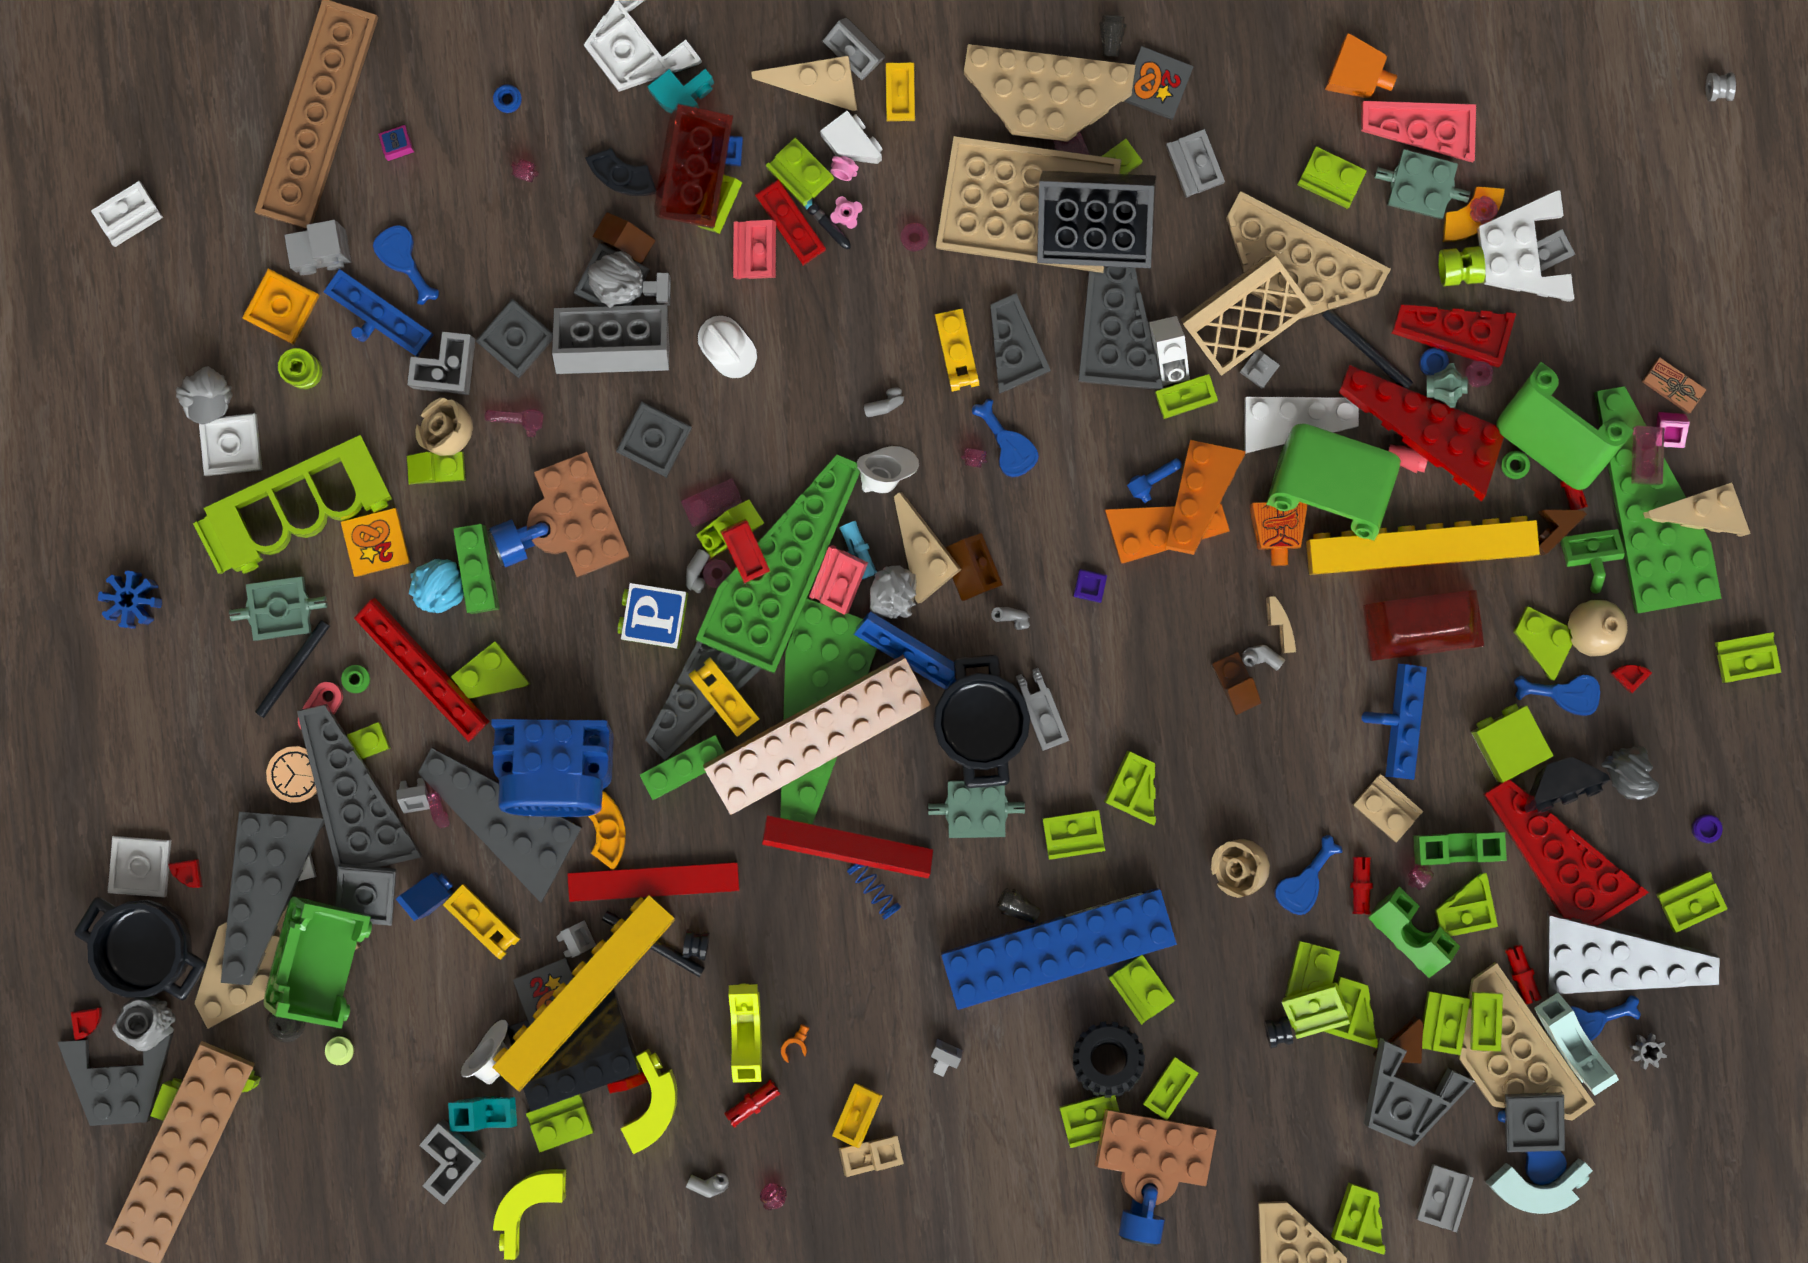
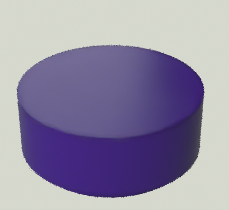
M1701 815L1692 824V834L1700 842L1713 843L1722 835V824L1715 816Z

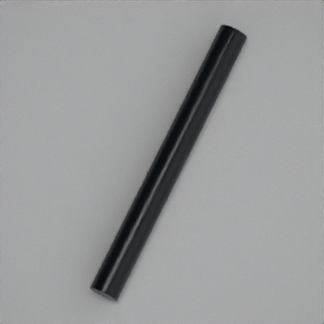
M1332 309L1323 313L1322 317L1396 383L1407 389L1412 385L1413 382Z
M320 620L255 713L265 718L330 628L328 623Z
M607 910L602 921L614 927L621 918ZM659 940L650 948L698 977L701 976L705 967L695 961L684 958L683 954Z

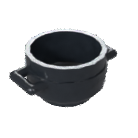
M982 655L956 658L954 660L955 682L944 690L935 707L933 727L938 744L950 759L963 765L964 784L967 788L1005 786L1010 782L1008 761L1020 752L1029 734L1030 714L1025 698L1012 683L1001 678L998 656ZM988 666L989 674L976 673L966 676V668ZM997 767L998 775L975 777L974 769L988 770Z
M96 897L74 931L76 937L87 943L88 963L96 980L108 991L126 998L151 997L165 990L179 1000H185L206 968V962L192 953L191 934L184 919L171 907L155 901H128L115 907L106 900ZM100 911L105 913L93 926L92 932L88 931ZM187 966H192L191 971L189 972L181 987L175 984L176 981L186 972Z

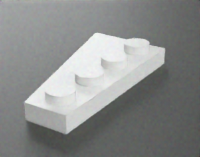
M1245 397L1244 451L1247 454L1285 444L1291 429L1297 424H1308L1333 433L1358 427L1359 408L1346 398Z

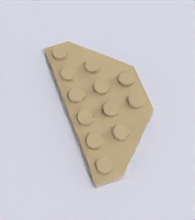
M968 44L964 67L966 78L970 83L974 84L981 93L982 98L993 112L997 113L1012 135L1066 142L1075 137L1084 127L1093 124L1107 114L1109 109L1129 98L1132 95L1135 65L971 44Z
M1241 191L1226 217L1243 272H1246L1273 252L1314 308L1300 319L1376 296L1391 270ZM1281 272L1270 278L1268 289L1284 291L1286 279ZM1265 283L1260 285L1258 288L1264 289ZM1289 285L1288 292L1295 293ZM1252 291L1250 293L1260 299L1263 297L1261 292ZM1267 293L1266 302L1281 309L1283 295ZM1287 296L1285 312L1296 313L1304 307L1299 298Z
M286 910L283 911L277 924V930L265 951L266 954L252 985L221 983L227 922L218 926L195 1000V1006L207 1029L264 999ZM357 942V944H356L355 950L358 949V948H360V945H359L358 942Z
M1493 963L1473 977L1468 996L1470 1004L1463 1045L1458 1059L1490 1105L1505 1108V1094L1562 1092L1564 1094V1119L1571 1121L1594 1106L1595 1103L1499 965ZM1472 992L1503 994L1501 1051H1477L1470 1049Z
M1287 1201L1258 1202L1260 1263H1347V1258Z

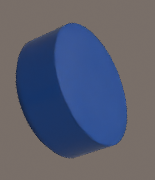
M1439 348L1428 349L1421 355L1419 360V367L1426 376L1434 375V373L1444 370L1449 364L1447 354Z

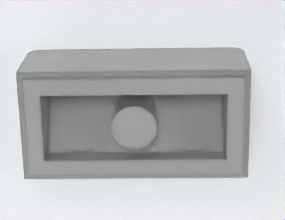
M847 18L839 20L822 40L838 57L849 56L851 70L861 80L885 58V55Z

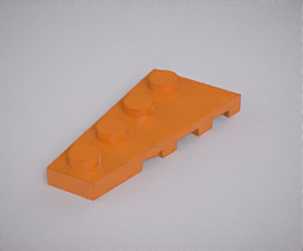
M1190 440L1166 549L1195 554L1246 451Z
M1222 504L1216 510L1202 540L1230 531ZM1175 506L1105 510L1121 564L1168 550L1166 545Z

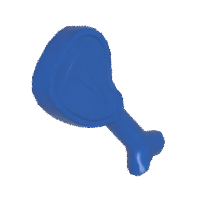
M400 225L390 227L379 234L374 240V252L387 267L408 275L418 290L417 304L424 305L429 299L436 300L439 296V291L427 285L412 257L414 239L411 232L406 227Z
M986 399L982 405H973V415L980 416L985 420L994 433L996 442L1001 449L999 457L1001 471L1006 476L1013 478L1026 474L1031 470L1039 458L1035 446L1023 435L1003 428L993 414L992 399Z
M1579 675L1566 684L1554 685L1531 683L1523 676H1519L1514 680V684L1517 686L1515 696L1518 700L1529 694L1548 696L1563 710L1580 716L1591 715L1599 705L1600 686L1598 681L1589 675Z
M1331 835L1322 837L1321 850L1308 867L1303 869L1298 876L1285 878L1276 885L1274 890L1275 898L1289 912L1296 915H1304L1313 907L1319 892L1318 873L1331 855L1342 853V847L1334 844Z
M1632 995L1628 997L1624 1004L1603 1011L1587 1012L1576 1006H1570L1590 1042L1601 1033L1607 1021L1625 1015L1639 1019L1641 1015L1637 1009L1639 999Z
M1501 1110L1498 1112L1497 1117L1500 1122L1505 1123V1111ZM1561 1151L1526 1152V1174L1533 1183L1544 1185L1553 1182L1566 1169L1567 1162Z

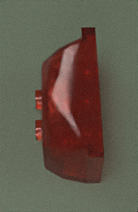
M681 104L676 105L667 127L654 205L655 216L712 229L715 227L733 120L732 115Z
M1477 590L1363 605L1370 661L1484 647Z

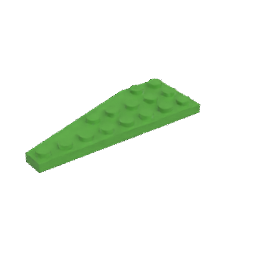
M1624 386L1594 392L1600 426L1607 420L1615 419L1634 430L1629 439L1608 463L1622 545L1625 552L1624 556L1635 614L1722 599L1712 545L1704 529L1684 527L1671 522H1655L1645 518L1643 515L1644 512L1685 499L1686 496L1627 389Z
M836 455L815 478L813 483L758 542L770 572L744 583L736 567L727 579L721 583L705 616L696 641L775 674L859 477L860 470L857 468L856 462Z
M806 599L786 649L783 720L868 674L877 648L854 635L856 627L863 620L862 618L848 613L844 615L826 605ZM837 757L781 787L780 818L813 825Z

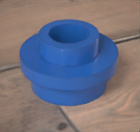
M506 84L496 89L493 95V102L499 111L512 113L520 107L522 97L515 86ZM506 95L513 97L512 102L509 104L503 103V98Z

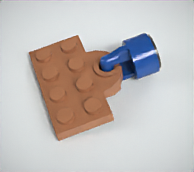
M587 452L534 472L544 499L535 504L530 511L527 526L516 529L511 519L490 527V531H488L500 565H504V567L528 559L525 550L537 546L545 553L559 554L566 552L576 578L629 557Z
M1105 1109L1095 1166L1121 1171V1182L1124 1191L1132 1197L1131 1209L1123 1210L1118 1234L1121 1236V1239L1146 1246H1157V1244L1161 1243L1165 1218L1154 1215V1207L1167 1201L1175 1193L1179 1182L1206 1186L1217 1130Z

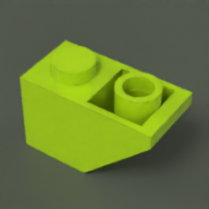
M750 500L727 510L696 534L711 558L728 549L720 533L721 530L744 519L748 521L752 532L764 524Z

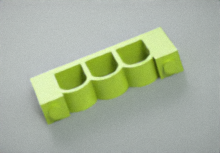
M359 435L205 507L204 510L233 570L236 572L242 570V573L245 574L259 567L257 563L263 561L261 554L272 555L285 549L291 540V534L303 538L315 536L323 530L327 524L328 517L340 521L352 519L360 512L362 507L366 511L372 509L373 512H377L388 506L387 502L392 500V497L363 438ZM342 461L354 486L356 497L350 508L337 512L326 507L311 475ZM306 479L318 504L319 518L311 527L299 529L290 524L275 492ZM269 496L281 520L283 531L279 541L275 544L260 546L253 540L239 509Z

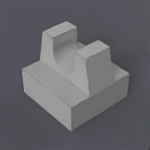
M657 273V281H643L644 296L656 297L658 305H670L671 277L669 273Z
M1258 349L1253 353L1240 373L1262 389L1280 365Z
M423 778L417 779V787L409 788L407 781L400 782L399 790H396L397 801L403 813L431 809V798Z
M585 920L561 931L556 936L558 942L564 940L568 947V950L564 951L565 957L572 956L573 958L596 946Z
M937 1039L931 1057L937 1060L933 1072L943 1077L948 1066L957 1069L963 1050Z

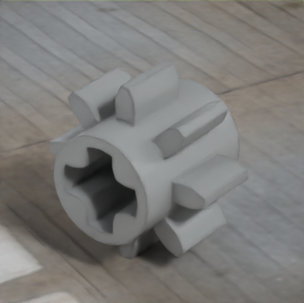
M1651 1033L1647 1039L1637 1035L1638 1041L1636 1044L1629 1045L1630 1048L1634 1049L1635 1054L1631 1057V1060H1641L1640 1067L1643 1069H1647L1649 1063L1658 1068V1061L1661 1058H1667V1055L1662 1053L1661 1049L1664 1047L1665 1042L1658 1041L1655 1043L1656 1037ZM1646 1046L1652 1047V1049H1650V1051H1649V1053H1650V1056H1649V1057L1643 1055L1644 1053L1647 1052V1050H1646V1048H1645Z

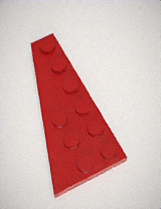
M1349 365L1339 393L1363 412L1372 413L1382 421L1381 425L1388 431L1393 429L1403 437L1402 441L1434 466L1443 467L1454 476L1453 480L1459 485L1464 483L1475 492L1474 496L1482 501L1486 496L1504 439L1496 425L1458 409L1450 408L1446 404L1427 398L1424 395Z
M1510 779L1499 783L1483 793L1562 917L1569 919L1572 917L1598 926L1649 893L1633 881L1625 872L1606 859L1593 846L1559 821L1552 813L1548 811L1538 813L1537 810L1526 813L1524 807L1529 795Z

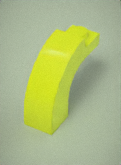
M758 984L729 985L733 1082H762L761 1010Z
M649 1049L639 1053L636 1058L651 1087V1104L642 1116L624 1124L621 1128L633 1154L653 1144L664 1133L672 1120L677 1105V1084L673 1071L670 1069L661 1074L659 1069L663 1068L658 1055L656 1053L651 1054Z
M550 1169L535 1172L520 1180L505 1195L497 1209L493 1230L504 1231V1234H500L499 1249L504 1251V1259L515 1260L519 1255L520 1220L523 1212L528 1207L542 1202L562 1203L566 1198V1169Z

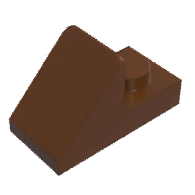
M1583 510L1538 511V514L1552 527L1551 530L1547 527L1538 535L1539 555L1548 554L1587 514Z
M1238 652L1211 664L1235 715L1261 704L1254 679L1249 676Z

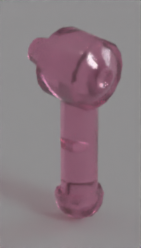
M528 409L523 411V413L487 410L484 417L489 422L521 424L526 430L527 437H535L536 432L542 428L544 413L537 409Z

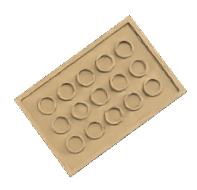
M954 136L936 248L939 250L1037 263L1039 180L1042 171L1120 174L1121 159ZM1044 264L1104 273L1105 267L1088 265Z

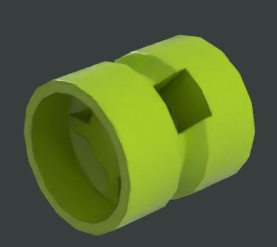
M1465 247L1462 252H1459L1457 248L1440 250L1438 268L1442 286L1459 285L1463 280L1466 284L1483 283L1485 280V257L1482 247Z
M293 348L286 351L280 357L278 371L285 382L299 389H310L320 382L322 366L314 355L303 349Z

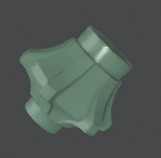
M1449 363L1444 370L1434 373V375H1427V398L1441 400L1450 408H1455L1457 400L1462 394H1468V377H1462L1456 370L1454 363Z

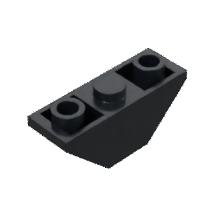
M1573 757L1548 764L1537 773L1524 809L1526 813L1534 810L1542 813L1552 809L1555 803L1562 802L1563 805L1578 800V796L1585 793L1587 797L1594 796L1602 792V786L1611 779L1608 774Z

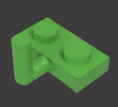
M1618 529L1565 536L1560 542L1567 567L1591 564L1594 576L1590 590L1593 593H1600L1606 576L1603 562L1623 559L1625 554Z

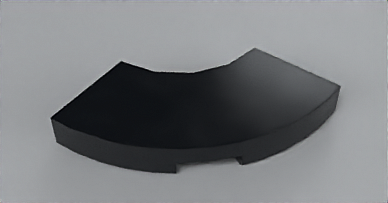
M612 148L585 157L593 174L608 188L629 196H648L657 193L647 165L636 167L625 164L616 157Z

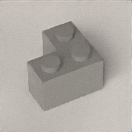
M335 220L308 224L307 231L285 235L290 268L295 272H299L300 275L314 274L316 269L327 267V270H338L344 268V264L351 263L346 229Z
M442 332L439 360L411 357L407 385L418 390L469 395L475 338L469 334Z
M444 1119L434 1127L419 1145L441 1164L425 1182L423 1187L441 1203L445 1204L486 1157L481 1150L460 1132H450V1124Z

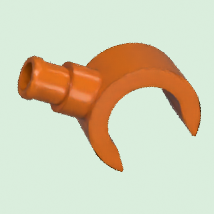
M801 1024L795 1036L788 1038L783 1043L781 1055L787 1063H789V1058L786 1053V1047L790 1043L799 1044L804 1056H806L807 1046L804 1041L809 1027Z

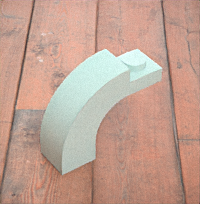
M1556 993L1534 1008L1545 1030L1579 1080L1585 1083L1594 1096L1619 1080L1616 1073L1590 1042L1580 1026L1574 1011L1559 993Z
M1578 1158L1553 1182L1536 1185L1524 1181L1513 1167L1505 1163L1486 1183L1498 1196L1515 1208L1530 1213L1547 1214L1563 1210L1578 1201V1196L1572 1190L1575 1187L1577 1189L1582 1187L1589 1180L1590 1177L1588 1175L1593 1170Z

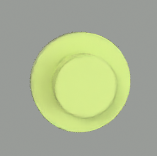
M342 1036L332 1038L325 1047L326 1058L334 1065L348 1063L354 1054L352 1042Z

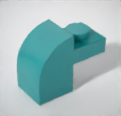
M668 69L647 87L650 94L665 111L677 116H687L700 110L695 99L697 97L702 99L707 96L713 89L711 86L714 84V80L709 72L704 69L683 86L671 70Z
M484 1096L448 1103L450 1132L517 1126L515 1097Z

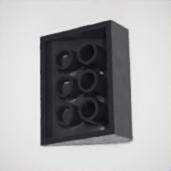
M1042 171L1039 180L1037 263L1151 268L1156 175Z
M614 989L524 1086L523 1090L531 1112L640 1073L642 1068L636 1058L637 1052ZM528 1020L508 1026L507 1031L511 1046L516 1042L513 1036L524 1025L527 1028L530 1026Z

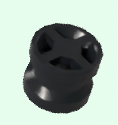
M687 929L683 957L697 956L699 960L705 961L710 933L703 932L702 934H697L693 930Z
M1287 1016L1281 1017L1278 1021L1264 1020L1270 1048H1275L1281 1043L1293 1044L1291 1026Z

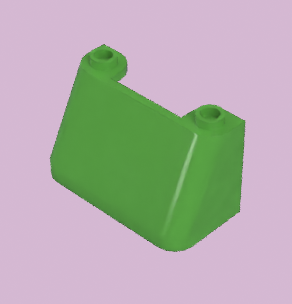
M1540 362L1496 421V427L1503 437L1570 487L1577 490L1586 489L1621 449L1634 430L1615 419L1607 420L1598 430L1551 396L1558 386V377L1552 369Z
M1297 424L1291 429L1280 452L1266 505L1275 507L1280 511L1295 509L1298 503L1302 502L1353 519L1351 523L1352 531L1360 538L1374 541L1379 533L1399 472L1401 460L1392 452L1312 425Z
M295 896L292 897L286 910L266 986L264 1007L277 1017L342 1029L343 1021H347L350 1013V1005L347 1004L345 997H343L357 942H362L371 933V917L367 914Z

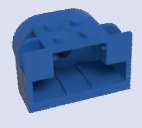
M492 719L491 725L495 730L494 746L492 747V754L494 755L493 769L499 779L498 807L501 811L513 815L536 817H583L595 815L601 811L602 792L611 782L614 734L608 721Z

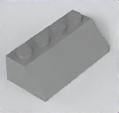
M667 305L554 308L552 355L556 374L669 370Z

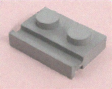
M1205 129L1166 144L1186 198L1224 184V177Z
M1432 1164L1415 1218L1457 1233L1474 1178Z

